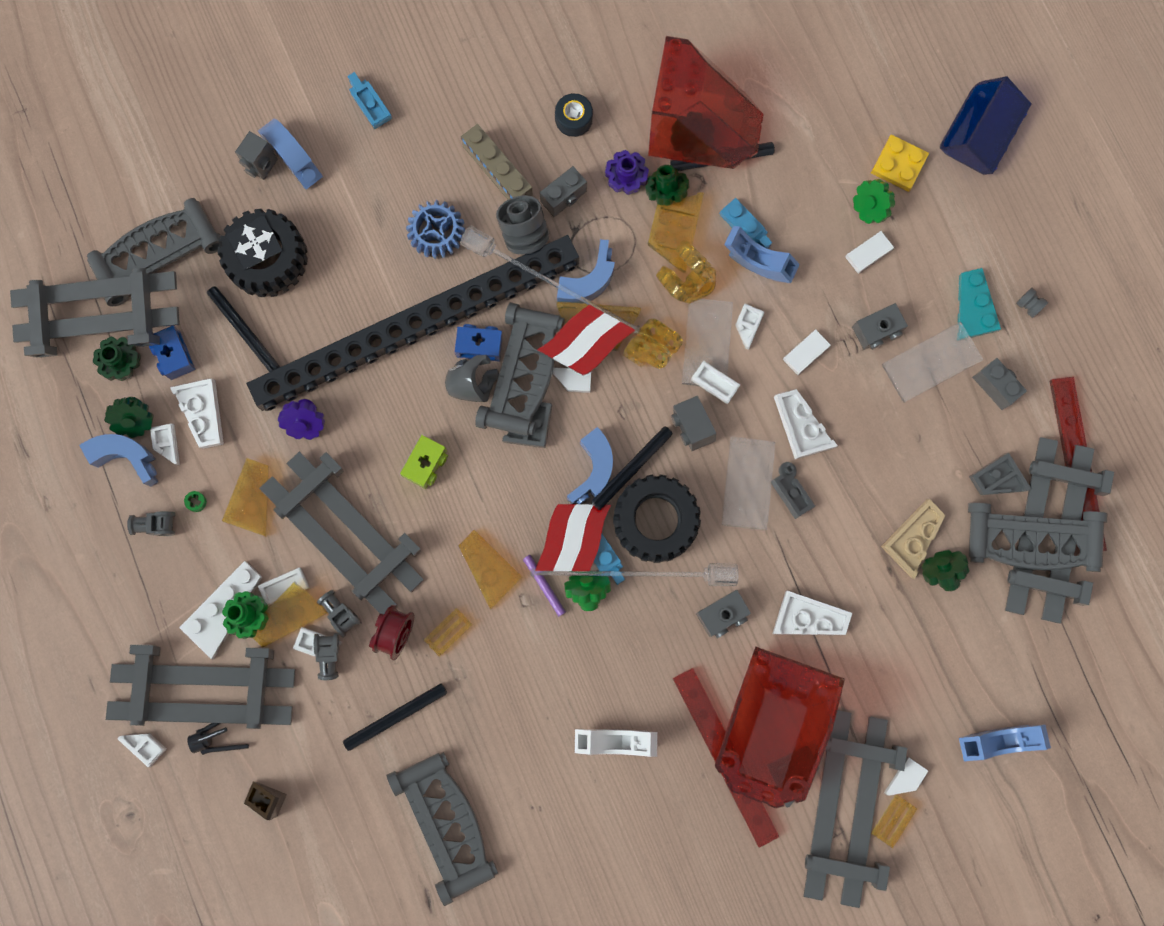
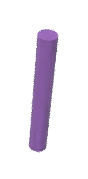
M531 555L526 556L523 561L558 617L563 615L566 611L540 571H535L537 567Z

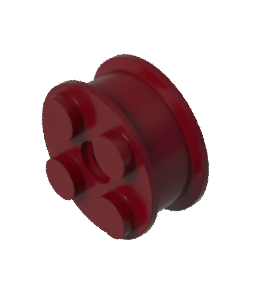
M391 605L387 608L385 614H380L375 623V626L378 628L369 643L374 653L381 651L390 655L391 660H396L403 651L414 623V613H403L398 611L395 605Z

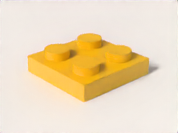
M891 134L871 174L909 192L929 153Z

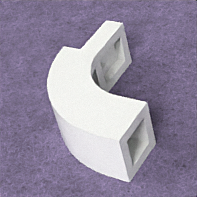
M575 729V753L657 757V732L618 729Z

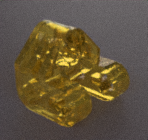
M682 240L676 248V252L692 270L686 277V281L683 282L673 270L666 266L661 267L656 277L674 298L690 304L713 292L716 286V270L714 267H711L707 259L693 245Z
M649 319L642 326L639 333L630 340L623 356L641 368L647 362L653 367L661 369L669 363L671 354L676 353L683 343L682 338L677 332L659 320ZM652 327L656 329L654 334L651 332ZM670 340L674 341L673 346L669 344ZM659 354L663 356L661 360L658 359Z

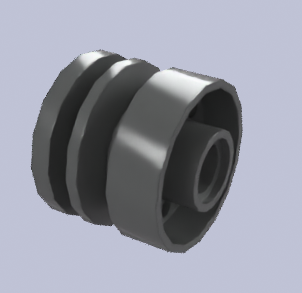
M526 195L516 196L500 205L496 212V218L502 231L505 245L509 251L514 254H530L546 245L550 233L538 199Z

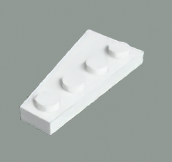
M244 561L179 628L210 659H214L219 647L229 634L223 626V621L226 617L222 614L227 600H234V596L238 592L248 591L253 593L262 576L248 562Z

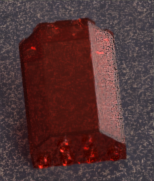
M666 36L651 115L648 156L729 169L736 168L742 161L758 153V142L760 141L761 123L763 122L764 114L746 92L690 40Z
M755 646L715 763L717 771L726 778L729 789L734 793L742 794L760 803L763 802L773 808L784 807L785 803L791 801L796 803L805 801L833 730L845 678Z

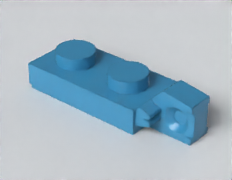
M355 72L347 76L352 85V88L349 89L350 93L374 130L392 119L390 112L369 81L364 80L361 82Z
M737 198L733 199L720 211V216L731 227L740 226L759 245L767 249L771 246L772 242L766 236L768 232L764 226Z
M601 534L599 549L594 563L602 575L611 576L615 583L619 585L625 580L619 571L623 566L606 538Z

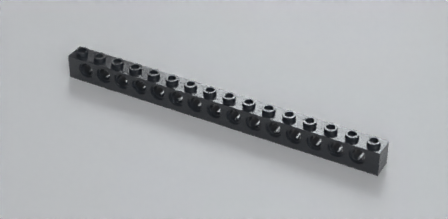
M566 235L544 245L533 253L522 255L251 380L246 384L256 406L261 411H271L278 406L277 404L283 401L295 400L300 393L305 391L312 392L318 388V385L324 382L331 383L337 380L341 374L353 373L359 369V366L365 363L372 364L378 361V357L382 355L394 354L400 347L406 344L407 346L413 345L419 341V338L425 335H435L439 332V329L445 326L452 327L464 317H474L479 313V310L493 308L498 305L499 301L505 298L507 300L512 299L518 295V292L525 289L527 291L532 290L538 286V283L544 280L551 281L561 272L573 271L579 265V255L569 235ZM552 257H558L561 261L553 264L549 260ZM538 266L541 270L538 273H533L530 271V268ZM514 275H519L521 280L512 282L510 278ZM494 284L502 286L499 291H492L490 289ZM475 293L482 295L477 301L471 299V296ZM455 302L462 304L458 310L451 309V306ZM436 311L442 313L438 319L431 318V315ZM414 321L422 322L419 328L411 327ZM401 330L402 334L399 337H391L393 331ZM375 339L382 340L378 347L371 346ZM354 349H362L360 355L351 356ZM340 357V364L337 366H332V360L334 358ZM321 367L319 374L311 375L313 368ZM295 376H300V382L292 385L291 380ZM276 385H280L279 392L271 394V389Z

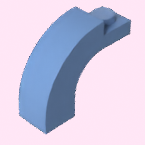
M272 119L258 130V133L269 143L272 150L284 161L306 190L323 177L305 150L277 119Z
M740 226L732 227L724 244L731 251L729 256L735 262L756 274L775 281L791 283L800 265L790 253L773 251L759 245Z
M600 239L597 264L590 274L582 278L560 277L557 304H584L603 293L612 279L615 262H610L612 248H608L609 240Z
M598 427L580 440V445L591 458L593 470L590 477L583 484L567 495V499L571 504H582L589 498L588 493H591L595 498L607 486L613 467L612 450L607 438Z
M106 434L91 438L79 445L90 465L99 468L113 459L127 458L132 463L143 484L151 487L158 483L155 477L157 472L150 463L155 460V457L145 446L128 437Z
M1045 724L1006 727L959 738L964 761L986 760L1008 753L1047 750L1051 748Z

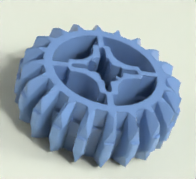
M438 200L434 202V205L427 201V207L425 208L419 204L420 211H412L414 217H408L410 225L406 226L407 231L410 232L407 234L408 240H412L411 246L413 248L417 247L416 250L419 254L424 251L425 257L432 253L434 259L437 258L439 253H441L442 258H445L446 251L453 254L452 247L459 249L460 245L457 241L462 242L464 240L461 234L465 233V228L462 227L465 223L463 219H460L461 213L459 211L455 212L453 205L448 207L445 201L441 206ZM433 216H443V217H441V218H439V219H436V218H434ZM426 220L427 226L419 234L420 226ZM453 224L452 233L446 239L445 232ZM432 225L434 228L439 229L440 234L432 228ZM432 240H436V241H438L439 243H428V242H430V241H432Z

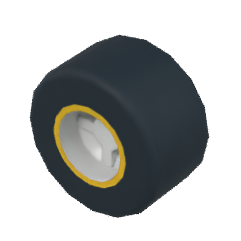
M576 93L564 95L559 99L555 106L557 128L563 134L571 137L581 136L589 131L593 121L591 102L585 96Z

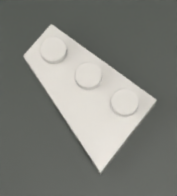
M207 379L170 387L180 403L178 405L189 422L188 426L199 448L204 449L223 445L215 380Z
M797 389L774 396L795 459L830 450L838 446L827 435L822 423L819 424L813 416L811 408Z
M786 591L772 634L846 635L852 613Z

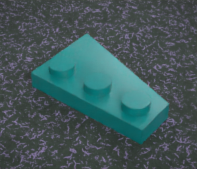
M983 268L961 273L959 275L958 290L959 314L957 322H959L957 341L998 332L1001 330Z

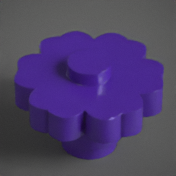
M627 150L616 152L614 160H608L605 169V176L609 178V187L613 188L617 193L623 190L627 195L638 192L640 185L647 183L649 169L645 166V158L637 152L630 155Z
M301 399L298 402L291 401L285 404L278 416L279 427L285 429L286 434L295 439L304 437L311 440L316 438L325 425L324 414L317 412V407L308 399Z

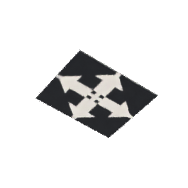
M264 215L226 234L244 270L283 251Z

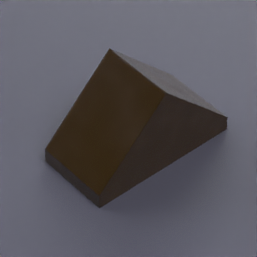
M253 781L244 804L265 820L270 821L278 817L287 794Z

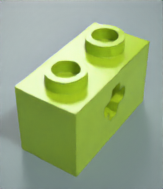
M421 435L400 475L424 489H427L428 485L432 486L437 478L436 471L439 465L442 467L448 458L446 447ZM427 459H429L428 461L431 463L430 466H425V468H423L421 462L423 460L426 461Z

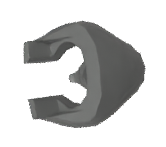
M476 355L469 361L467 359L458 361L454 367L448 370L445 387L448 394L453 398L472 402H487L493 384L498 379L500 373L498 369L487 370L482 377L481 383L477 386L475 378L476 369L479 365L490 364V358L487 355Z

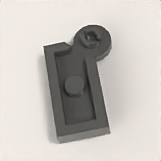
M785 462L779 467L780 476L773 479L771 484L793 517L797 519L814 508L815 505L798 479L794 478L797 473L794 464Z

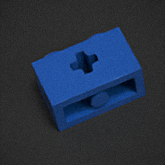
M465 324L463 327L458 326L455 344L456 357L471 359L476 355H487L490 361L500 362L503 340L502 331L492 326H487L485 329L476 328L475 325ZM478 339H482L483 342L477 346L476 342H478Z
M170 326L153 333L160 336V345L149 346L152 354L158 358L157 368L162 376L165 375L170 380H173L196 370L180 330L175 326Z

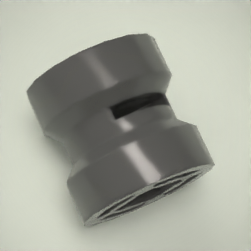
M1030 288L1016 304L1020 308L1028 309L1027 314L1033 318L1048 304V301L1044 298H1038L1037 291Z

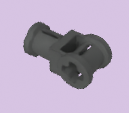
M160 511L146 513V517L129 515L127 521L128 532L130 535L146 532V534L155 536H174L173 517H175L176 513Z
M330 590L319 598L317 604L322 605L328 612L327 618L331 621L330 623L344 638L346 632L356 624H361V621L346 604L340 603L334 595L335 591Z
M334 633L333 636L314 634V654L320 668V673L317 674L318 679L333 680L338 678L336 661L339 657V634Z

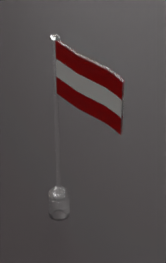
M471 225L464 232L460 244L482 257L495 253L588 305L573 316L552 340L537 349V351L585 376L598 367L620 342L633 332H640L641 327L639 325L636 327L495 249L494 238Z
M558 504L550 519L544 550L537 567L530 571L532 577H535V575L704 577V581H708L709 586H737L738 565L736 563H709L708 568H704V572L590 571L599 549L604 520L612 505H605L601 510H597L593 505Z

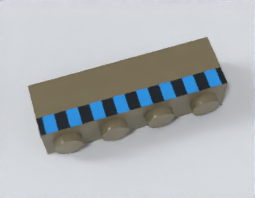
M476 124L461 136L463 148L508 200L516 196H533L532 186L479 124Z

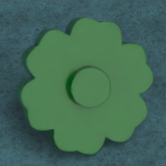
M881 179L863 181L856 189L858 195L853 197L854 210L860 212V220L865 221L867 224L884 222L892 214L890 208L895 206L894 192L889 191V184Z
M590 571L585 574L579 572L570 576L569 581L564 583L566 598H572V601L578 603L584 611H594L599 607L600 600L607 597L606 593L611 591L609 577L603 576L601 572Z
M238 592L235 594L234 600H227L222 610V614L226 617L223 621V626L229 634L237 635L238 638H253L256 636L257 630L262 631L269 619L265 613L268 605L264 602L263 597L254 596L252 592Z

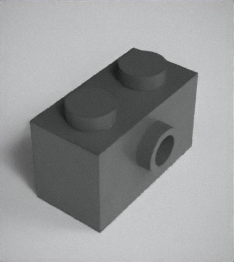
M251 131L248 132L235 151L240 159L239 163L245 167L244 171L253 178L258 176L264 180L278 160L269 143Z
M572 166L540 191V202L555 217L565 208L572 206L579 197L587 192V181Z
M894 303L856 321L852 329L862 348L865 350L871 347L873 350L884 344L883 341L888 338L892 341L901 337L908 325L897 304Z
M998 358L991 361L972 377L1001 410L1012 405L1027 392L1016 379L1015 373L1007 369Z
M698 395L673 406L672 421L675 427H680L682 431L680 434L685 446L689 445L691 451L716 441L717 433Z
M738 590L731 592L696 613L708 636L712 637L715 635L716 638L729 632L727 627L732 624L738 627L748 621L746 616L751 614Z

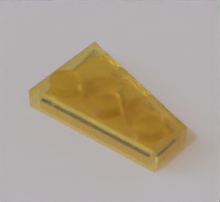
M246 458L223 516V522L266 537L268 497L259 488L269 478L268 465Z
M473 530L458 546L491 610L517 584L522 576Z
M294 581L266 610L265 613L269 617L266 626L262 631L257 630L256 636L253 639L260 646L265 647L328 612L322 605H318L317 601Z

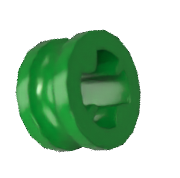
M191 491L184 498V505L192 512H200L206 507V498L198 491ZM196 496H199L200 505L192 507L193 503L190 500L192 497L196 499Z

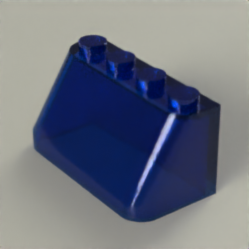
M1008 76L981 81L969 92L943 138L940 149L947 156L983 175L993 174L1032 103Z

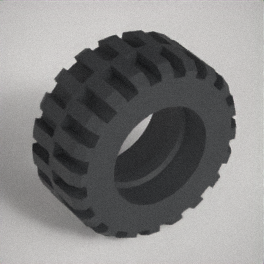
M262 208L255 209V213H250L248 210L242 213L243 216L241 218L237 216L233 218V224L231 226L226 225L224 232L228 234L264 215L276 239L282 243L283 251H281L278 260L265 269L248 268L244 270L225 234V236L221 235L219 243L222 246L218 247V255L221 258L219 260L220 265L232 282L247 294H256L258 297L264 298L266 294H269L271 297L278 296L279 291L282 290L283 293L289 291L288 286L291 284L295 286L299 282L297 277L299 275L303 276L305 272L303 265H307L308 257L306 256L308 252L307 246L294 223L288 220L282 213L277 215L275 210L267 209L265 213Z
M652 474L647 475L643 479L638 478L624 489L617 500L613 517L616 537L620 540L622 547L629 551L630 555L640 558L641 561H651L653 563L671 561L682 555L698 535V529L701 524L699 516L701 511L700 507L697 506V499L694 494L692 495L689 492V487L685 484L684 486L681 485L679 480L674 477L670 479L666 478L667 475L653 476ZM652 498H660L669 502L675 508L678 516L675 531L669 537L662 540H652L645 537L638 530L635 521L636 511L639 506Z

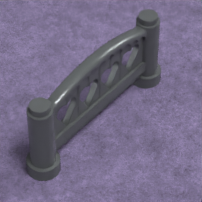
M189 198L184 202L183 210L156 217L137 226L119 238L104 253H100L98 250L88 253L87 261L97 280L130 276L133 268H146V273L152 274L200 247H203L207 254L218 252V247H222L219 243L221 235L216 233L199 201L195 198ZM182 221L187 222L185 238L171 232V228L178 226ZM162 232H167L165 249L151 242L154 236H159ZM143 242L148 243L146 259L132 253V249L137 246L140 247ZM123 253L129 254L126 270L113 264V259L121 257ZM128 295L107 297L104 300L108 306L115 307L126 302Z
M510 302L505 314V323L513 325L491 405L490 407L482 405L479 407L475 425L482 429L490 427L529 436L535 433L536 422H533L532 418L541 405L549 387L555 360L534 349L525 338L543 333L545 339L541 342L544 346L553 339L556 332L563 328L565 318L555 314L521 308L519 304ZM533 354H538L539 360L536 361L537 368L535 370H529L519 360ZM529 374L533 375L534 379L530 382L531 389L529 391H523L514 381ZM526 395L528 400L524 403L525 410L523 412H517L508 402V400Z
M968 503V513H971L970 562L984 563V559L989 558L1006 565L1024 569L1060 570L1084 566L1087 572H1101V568H1103L1104 523H1107L1108 513L1083 512V521L991 514V504ZM1001 530L1010 543L1009 550L1002 548L996 550L992 547L993 540ZM1024 532L1034 547L1032 552H1027L1025 549L1019 552L1015 549L1016 542ZM1047 534H1049L1057 548L1055 554H1051L1048 551L1040 553L1038 550V546ZM1070 536H1072L1080 549L1078 556H1074L1072 553L1064 555L1061 551V548Z
M443 752L441 754L437 753L398 773L393 771L386 776L394 795L398 796L405 793L443 878L442 881L435 884L442 904L447 906L453 903L454 898L495 878V875L499 873L494 861L488 862L486 859L483 837L476 815L459 785L446 771V766L449 765V762ZM434 779L440 780L441 788L445 790V797L441 799L423 796ZM443 801L451 803L450 810L455 812L453 820L433 818ZM456 822L461 825L460 831L465 834V839L462 842L443 840L453 823ZM467 844L470 846V853L475 856V861L472 864L452 862L462 845Z

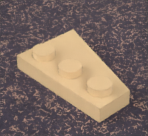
M926 499L881 546L912 579L916 578L921 561H924L927 555L926 551L931 540H934L945 514L930 499Z

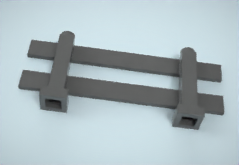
M133 268L132 273L127 277L45 286L42 280H30L29 285H26L27 288L10 290L11 308L28 307L29 323L12 325L14 343L30 341V346L24 347V356L34 358L57 356V347L50 346V339L134 330V335H127L128 345L137 347L160 345V336L153 334V328L180 325L179 307L151 309V292L177 290L175 271L148 274L146 273V268ZM131 295L132 312L52 321L48 319V304Z
M1040 437L1035 461L1031 462L1029 474H1032L1030 481L1031 490L1028 491L1024 516L1043 518L1050 481L1055 480L1068 483L1061 519L1081 521L1087 488L1095 489L1094 495L1106 496L1110 494L1114 472L1109 470L1101 471L1098 474L1090 472L1094 449L1075 445L1071 468L1056 465L1054 461L1058 441ZM1024 532L1019 538L1017 551L1021 552L1025 549L1027 552H1032L1034 547ZM1072 536L1069 537L1061 548L1064 555L1070 553L1074 555L1076 543ZM1013 567V570L1009 571L1007 582L1010 583L1005 607L1007 612L1024 615L1029 589L1046 592L1041 620L1061 624L1066 597L1074 599L1073 604L1086 606L1090 603L1093 582L1078 581L1077 584L1070 583L1071 568L1051 570L1049 578L1032 574V569Z
M299 451L286 464L302 480L300 484L289 493L272 476L259 489L276 505L273 510L281 519L287 517L354 586L352 592L360 600L365 598L380 614H385L388 607L391 605L397 606V604L381 589L379 584L392 573L412 592L424 579L405 559L411 554L416 557L421 552V549L406 533L398 538L400 544L394 549L328 481L333 474L338 478L344 472L337 462L325 452L320 457L322 463L315 468ZM312 493H315L381 561L369 574L301 506Z
M130 645L129 654L135 655L134 665H111L110 683H132L130 702L107 701L105 720L130 721V725L145 726V721L247 724V729H261V724L291 725L293 706L264 705L266 687L294 688L296 669L267 668L268 659H274V650L269 648H246L245 657L251 659L250 668L153 665L154 656H160L161 647L154 645ZM151 684L248 686L247 705L149 702Z
M833 709L829 736L825 737L823 745L826 755L810 855L807 854L805 858L807 875L803 897L823 901L826 875L831 874L844 877L840 904L860 908L864 881L871 882L874 888L883 891L887 890L890 870L888 865L880 862H875L874 867L866 865L881 763H889V768L904 771L908 748L892 745V749L884 748L888 720L870 716L865 744L848 741L852 713ZM845 755L862 758L847 861L829 858Z

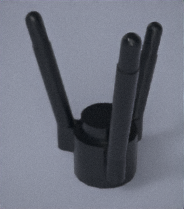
M211 723L204 728L196 730L195 734L189 735L187 738L190 751L192 753L201 752L202 755L210 752L248 749L249 744L209 747L212 745L213 737L228 731L225 727L212 733L207 732L221 723Z

